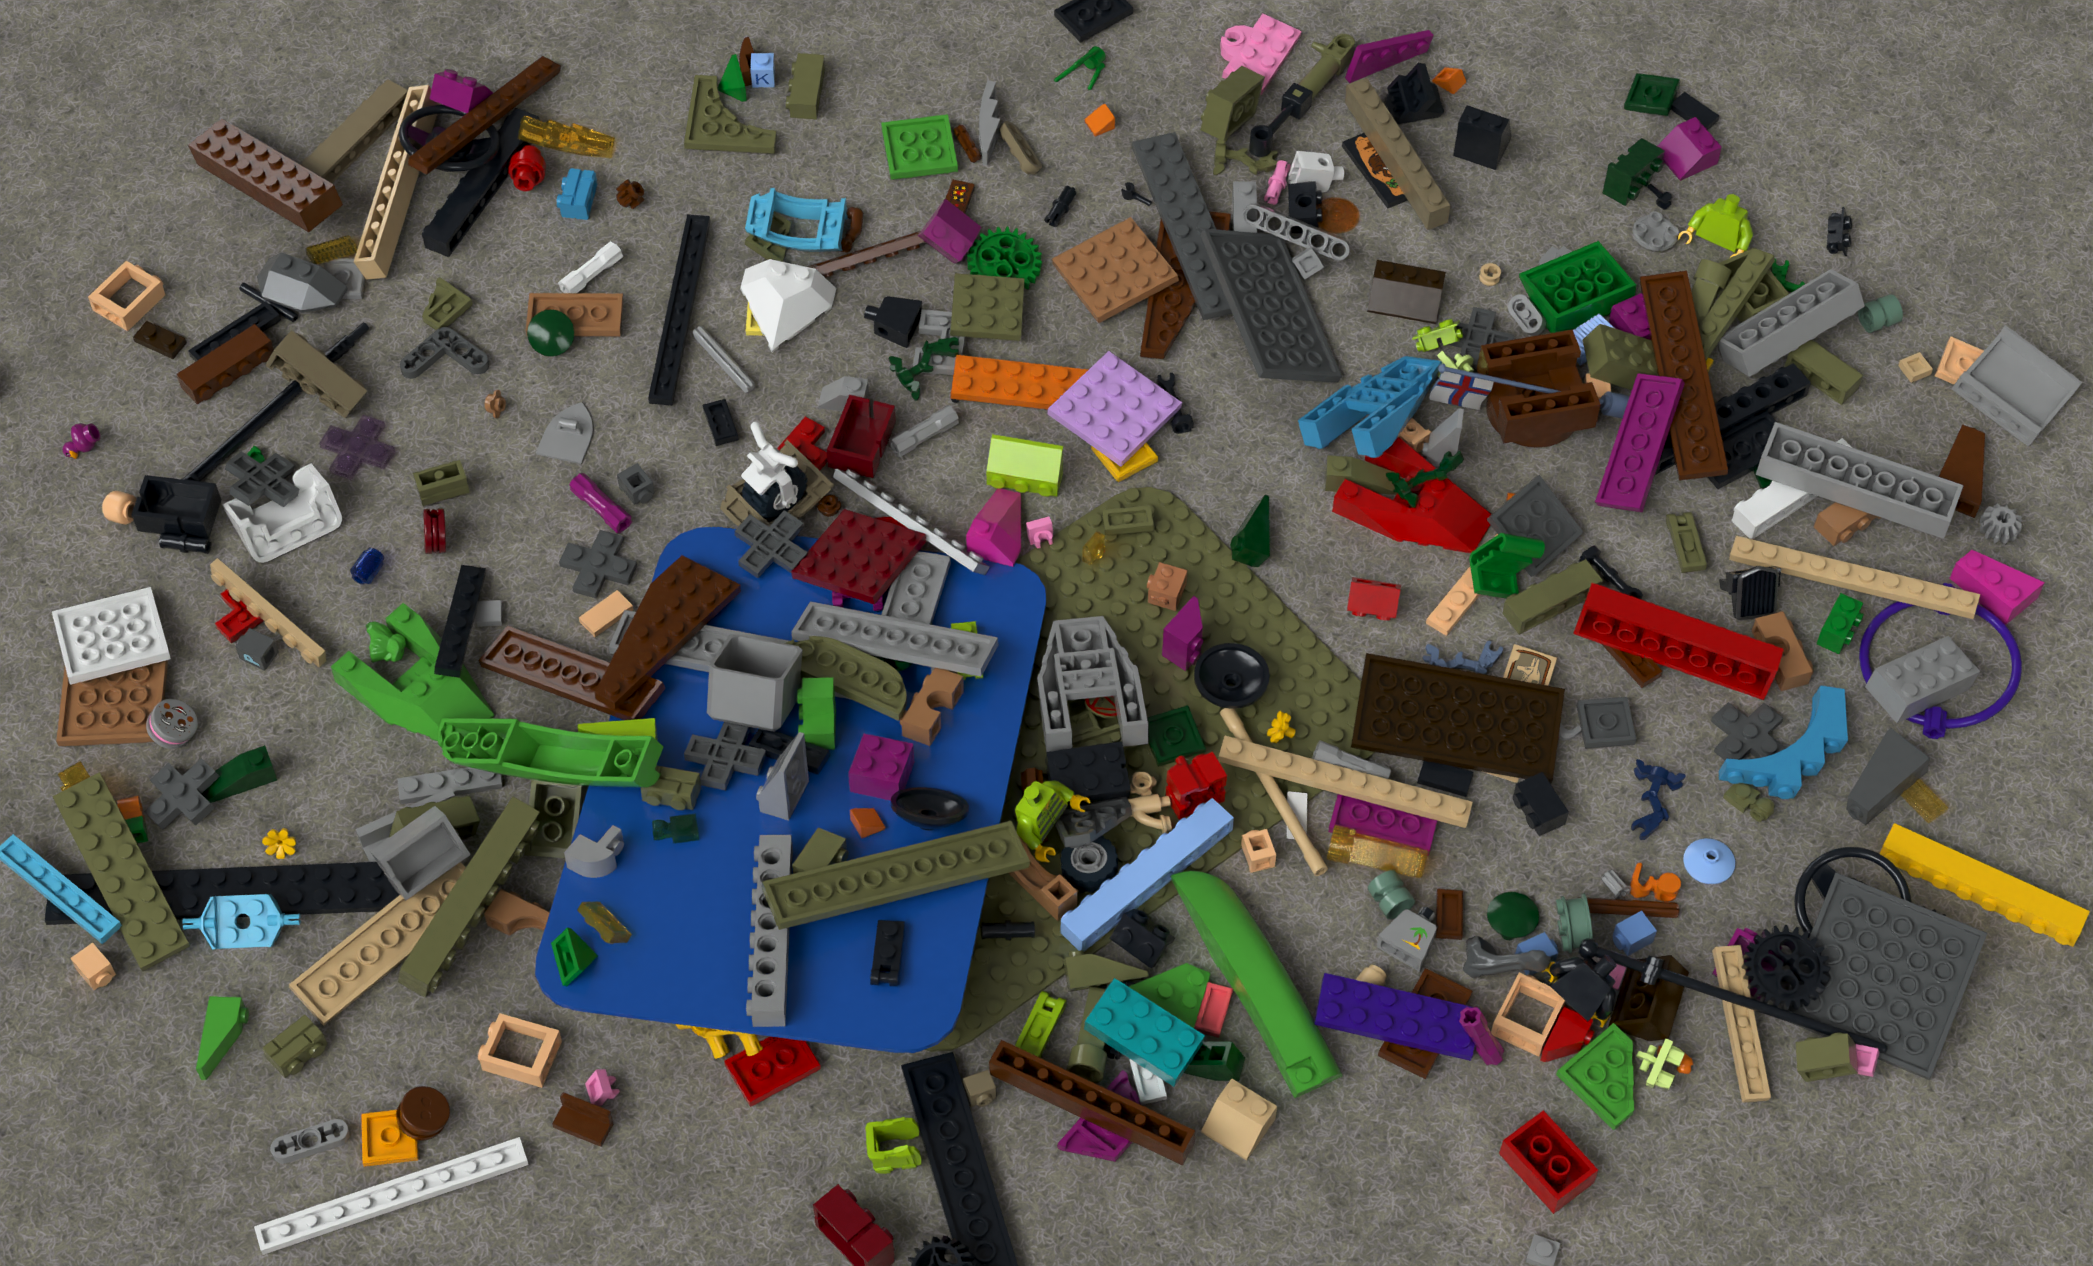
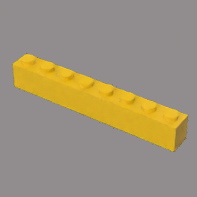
M1896 823L1893 824L1880 851L1882 856L1890 860L1896 867L1907 871L1910 876L1929 881L1936 888L1951 891L1960 899L1973 901L1987 911H1995L2005 916L2011 922H2019L2026 925L2033 932L2048 935L2062 945H2070L2072 947L2075 945L2090 913L2087 909Z

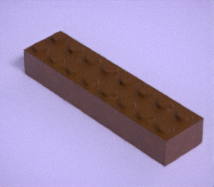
M224 119L214 123L213 126L188 144L196 163L200 167L308 233L343 205L334 184Z

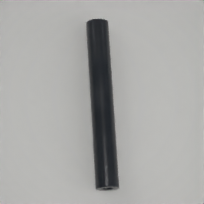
M246 283L240 285L239 290L261 304L267 301L278 314L288 320L295 322L298 319V314L282 305L263 299L261 292Z

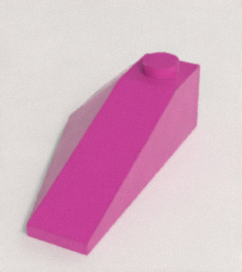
M999 488L994 492L974 518L966 534L967 552L973 551L984 558L983 560L1014 566L1021 551V493Z

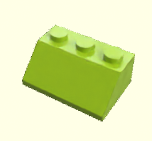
M992 434L986 471L987 485L999 489H1015L1021 493H1039L1045 497L1058 496L1063 476V446Z

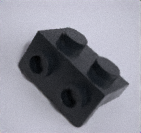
M1132 909L1123 914L1110 939L1149 968H1153L1156 966L1167 945L1173 943L1175 937L1169 934L1170 931L1166 927L1151 921L1145 912Z

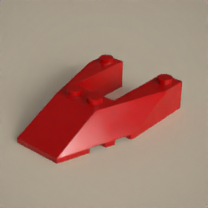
M1397 437L1392 446L1385 450L1381 456L1376 458L1365 456V461L1399 473L1400 477L1405 478L1406 482L1414 478L1421 469H1424L1425 472L1438 469L1400 437ZM1448 477L1441 481L1437 478L1426 480L1411 489L1412 493L1418 495V502L1414 508L1409 505L1408 500H1403L1398 493L1391 500L1347 479L1343 481L1334 495L1332 512L1397 542L1404 540L1416 542L1422 546H1428L1429 544L1465 553H1471L1477 549L1490 527L1487 518L1492 515Z

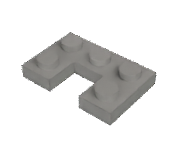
M922 309L919 334L941 336V339L959 338V345H953L950 348L959 349V355H963L966 337L950 336L952 312ZM916 347L913 367L921 362L924 353L922 348ZM933 354L929 365L933 366V371L929 373L953 375L956 357Z

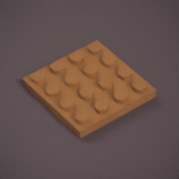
M1131 217L1052 258L1055 268L1098 323L1179 281L1177 273Z
M168 660L71 685L65 667L56 739L58 746L154 742L148 735L146 721L154 707L159 702L165 700Z

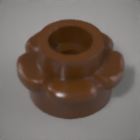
M827 495L818 502L817 506L819 512L824 516L831 517L838 513L841 508V502L838 501V497L835 495Z

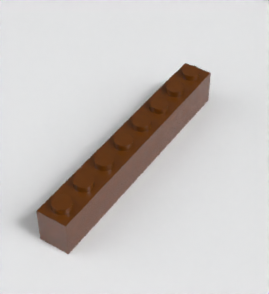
M1003 1040L1000 1041L989 1060L991 1076L1182 1166L1195 1144V1130Z

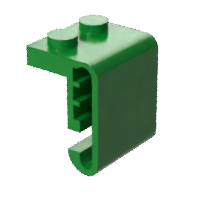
M1500 533L1472 551L1469 561L1474 593L1505 599L1512 594H1519L1516 573L1532 564V558L1540 559L1545 550L1544 541Z

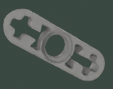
M333 1119L276 1138L271 1144L270 1151L275 1161L285 1164L344 1145L350 1137V1131L343 1120ZM339 1128L341 1131L339 1137L333 1135V1129ZM321 1132H324L326 1142H323ZM308 1136L318 1138L317 1143L313 1147H305L303 1145L304 1139ZM296 1140L300 1148V1150L298 1151L296 1150L294 1141ZM286 1145L288 1148L287 1153L282 1155L280 1152L281 1146Z

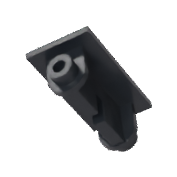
M1842 207V214L1832 213L1828 218L1826 248L1831 254L1843 251L1844 256H1847L1848 247H1851L1849 229H1852V218L1850 215L1847 216L1844 207Z

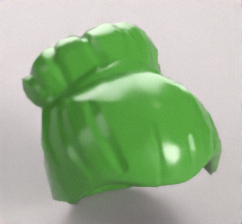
M373 621L366 624L367 633L371 638L369 645L371 662L374 663L383 659L393 662L401 660L406 646L405 637L401 634H393L382 623Z

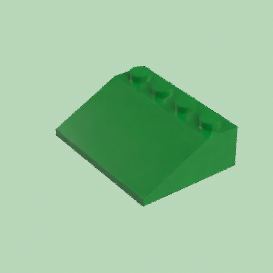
M1599 241L1519 273V278L1530 300L1546 320L1545 327L1550 333L1576 329L1598 314L1605 317L1611 314L1613 305L1634 297L1636 293L1634 281Z

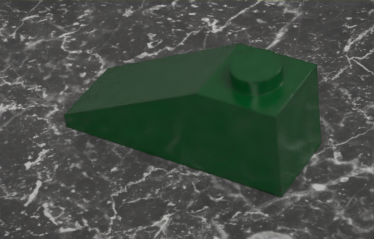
M1264 495L1251 508L1232 538L1230 544L1232 560L1252 567H1259L1270 557L1268 495Z
M264 745L241 753L215 770L220 777L202 795L210 803L277 781L266 746Z
M1203 1041L1202 1046L1184 1073L1214 1081H1230L1231 1079L1239 1081L1245 1056L1232 1041Z

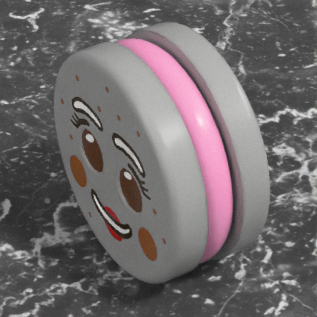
M166 699L159 702L146 721V729L150 738L159 746L168 749H177L186 745L196 732L198 726L197 716L193 709L186 703L176 699Z

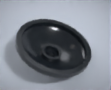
M1224 643L1213 646L1199 657L1195 665L1194 681L1199 693L1207 701L1219 707L1237 709L1250 706L1265 694L1269 685L1270 673L1266 661L1257 651L1242 644Z
M915 787L903 789L894 793L890 802V806L897 816L923 830L942 829L957 824L966 818L969 812V805L965 799L952 792L936 788Z

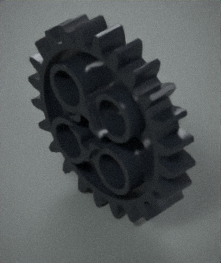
M1788 925L1783 927L1782 932L1779 931L1777 926H1774L1772 934L1767 929H1764L1762 937L1756 935L1753 939L1754 943H1749L1747 946L1750 952H1745L1743 958L1749 961L1744 962L1742 965V969L1749 970L1745 973L1743 979L1752 980L1747 988H1756L1757 992L1754 997L1757 998L1763 995L1765 997L1764 1003H1768L1771 1000L1775 1007L1783 1004L1784 1010H1788L1790 1004L1793 1005L1795 1010H1798L1800 1002L1806 1007L1809 1006L1810 999L1816 1001L1819 997L1817 992L1823 993L1825 990L1823 984L1829 981V977L1824 974L1830 971V967L1823 965L1828 961L1829 957L1820 955L1824 950V946L1816 948L1814 945L1818 939L1814 938L1809 941L1807 939L1808 931L1802 936L1799 935V927L1797 926L1793 932H1789ZM1785 945L1789 947L1792 954H1784L1780 950V946ZM1767 962L1771 964L1773 971L1764 970L1761 963ZM1788 965L1790 967L1787 970L1782 969V966ZM1799 965H1807L1811 973H1803L1799 969ZM1786 981L1790 983L1792 990L1783 989L1780 982Z

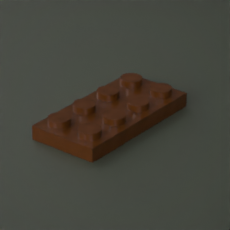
M1425 968L1411 993L1467 1005L1473 991ZM1384 1041L1378 1052L1379 1057L1425 1080L1440 1055L1439 1053Z

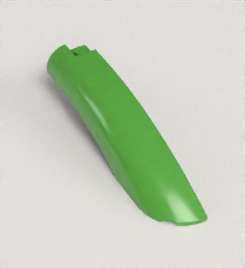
M442 718L438 730V745L442 748L444 757L454 764L487 772L560 784L640 788L652 786L661 775L655 770L664 746L652 736H612L572 732L524 723L518 719Z
M1185 871L1171 875L1170 878L1214 963L1219 967L1254 1022L1294 1098L1342 1077L1343 1074L1318 1026L1314 1024L1315 1021L1288 972L1234 890L1223 880L1204 872Z

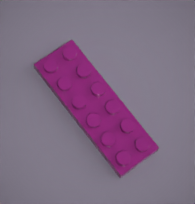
M1637 373L1595 500L1598 506L1643 512L1685 384L1682 379Z

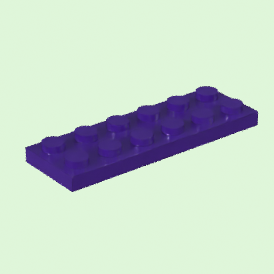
M1324 973L1315 1016V1025L1471 1061L1475 1044L1472 1038L1464 1031L1459 1020L1461 1017L1460 1012L1463 1009L1474 1007Z

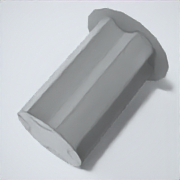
M1614 870L1607 871L1601 878L1615 895V899L1626 897L1632 889L1631 886H1627Z

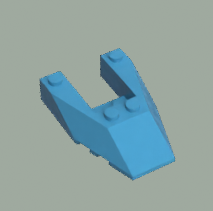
M1405 356L1382 367V372L1373 377L1368 374L1360 378L1361 383L1353 387L1351 385L1343 386L1298 420L1304 444L1316 447L1317 449L1325 448L1331 441L1369 414L1368 417L1351 429L1359 455L1371 458L1381 456L1385 450L1392 446L1418 410L1439 372L1438 367L1442 364V361Z

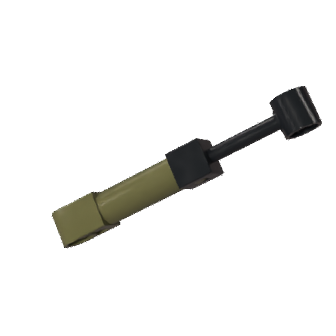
M1339 34L1327 46L1318 42L1312 43L1311 47L1322 53L1321 59L1298 84L1293 83L1282 95L1281 113L1269 126L1257 125L1251 129L1249 143L1251 154L1257 157L1269 155L1272 150L1273 134L1289 116L1300 120L1310 109L1314 97L1334 75L1339 76L1351 63L1355 48V40L1352 36Z

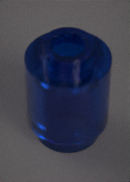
M371 547L363 551L350 569L353 580L362 585L365 583L371 584L384 565V555Z

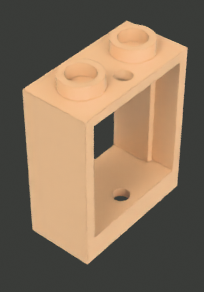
M125 261L88 298L93 311L124 330L129 331L166 294L163 282L156 275L151 276L139 265H133ZM132 278L147 288L124 309L109 299Z
M1519 972L1493 1023L1491 1033L1499 1039L1540 1057L1566 1001L1555 990L1540 982L1536 977ZM1519 992L1554 1008L1542 1034L1507 1019Z
M499 1013L496 1022L493 1021L489 1027V1038L486 1045L483 1044L478 1053V1060L482 1070L542 1088L562 1043L559 1030ZM505 1029L544 1040L532 1068L493 1057Z

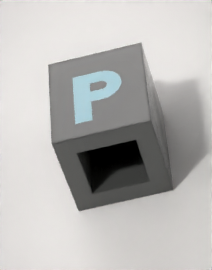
M251 628L238 639L235 646L241 660L264 671L279 653L274 639Z

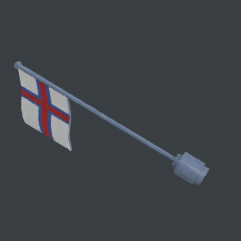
M1441 364L1438 367L1441 373L1440 378L1431 388L1429 398L1433 401L1480 410L1481 403L1491 392L1494 382L1545 393L1560 391L1445 367V364ZM1606 392L1599 399L1602 414L1622 419L1630 396Z

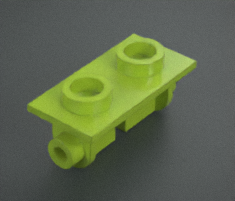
M1452 319L1440 322L1439 327L1431 329L1430 326H1426L1416 330L1417 334L1412 337V340H1419V342H1416L1418 352H1426L1440 347L1437 338H1441L1443 346L1460 341V338H1463L1461 328H1456L1460 320L1453 322Z

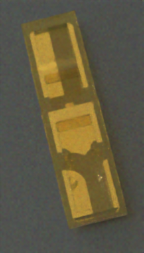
M525 115L521 119L518 139L539 146L577 155L612 158L615 140L614 137L575 123L569 127L550 119L544 123Z

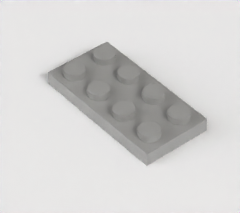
M918 551L891 584L882 615L932 625L951 564V557Z

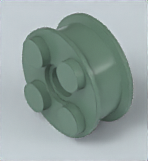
M1582 893L1581 898L1565 899L1564 896H1560V899H1556L1557 914L1560 915V920H1557L1559 936H1561L1563 952L1568 951V953H1572V949L1580 947L1583 939H1593L1587 898L1585 893Z

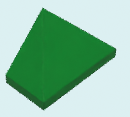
M734 54L729 60L717 90L745 102L747 101L746 88L737 55Z
M568 927L551 942L561 982L566 987L598 956Z

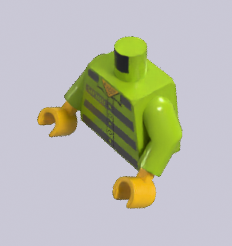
M1034 781L1031 786L1025 789L1024 796L1015 808L1017 834L1031 850H1036L1035 858L1041 862H1050L1046 858V854L1056 855L1054 848L1042 846L1040 843L1043 842L1068 806L1067 802L1070 801L1071 808L1080 812H1085L1080 808L1081 801L1090 803L1087 797L1073 795L1074 791L1058 781H1045L1043 784Z

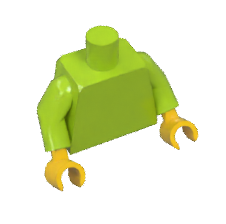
M1728 194L1726 200L1718 198L1714 204L1708 203L1698 209L1687 224L1689 226L1687 230L1679 233L1678 240H1680L1683 233H1687L1689 240L1686 244L1690 243L1693 240L1692 233L1695 230L1697 231L1695 235L1734 253L1737 251V254L1730 256L1731 258L1748 250L1753 237V231L1750 221L1747 219V210L1738 206L1740 198L1734 194Z

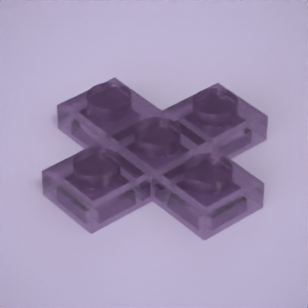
M362 415L352 432L330 425L319 442L320 448L338 454L329 468L330 473L352 481L362 463L385 470L395 454V448L377 441L385 428L384 421Z

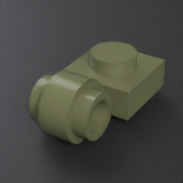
M1733 784L1724 793L1723 798L1742 813L1748 808L1751 809V817L1758 822L1766 821L1774 813V803L1769 798H1759L1760 792L1749 784Z

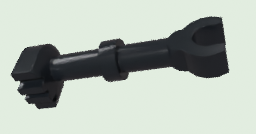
M1170 373V380L1168 381L1163 380L1161 375H1158V386L1180 401L1174 391L1175 375ZM1180 409L1173 416L1174 419L1171 421V426L1174 433L1191 432V428H1194V422L1190 414L1182 415Z
M1595 545L1582 553L1579 562L1586 559L1604 575L1603 578L1607 582H1611L1621 593L1642 599L1643 594L1639 589L1628 586L1617 575L1618 572L1614 568H1610L1599 557L1601 551Z

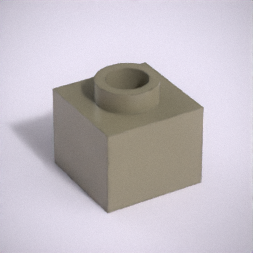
M989 1070L963 1078V1087L971 1107L976 1105L983 1107L996 1099V1087Z

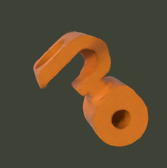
M1637 863L1630 883L1632 888L1630 894L1635 898L1646 897L1650 891H1653L1654 897L1660 901L1670 902L1677 897L1681 887V881L1677 875L1667 872L1662 874L1657 880L1650 876L1648 881L1642 886L1638 878L1643 865L1642 863Z

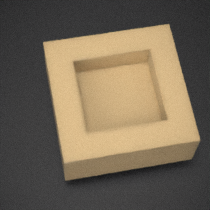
M1920 352L1900 360L1898 365L1911 383L1931 375L1933 370Z

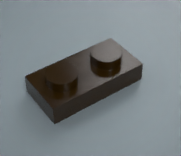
M146 321L133 336L134 342L171 359H174L187 343L184 337L149 321Z

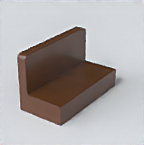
M563 1092L560 1096L562 1107L552 1123L553 1128L602 1147L614 1125L611 1112Z

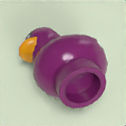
M78 423L72 426V441L64 444L62 448L63 454L66 457L76 459L79 451L84 453L91 451L94 448L95 442L100 440L98 428L92 423L88 425Z

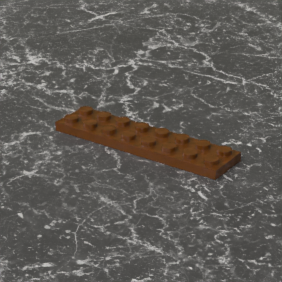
M508 625L478 660L481 667L622 720L642 719L666 689L662 681L650 677L614 710L595 700L594 693L610 662Z

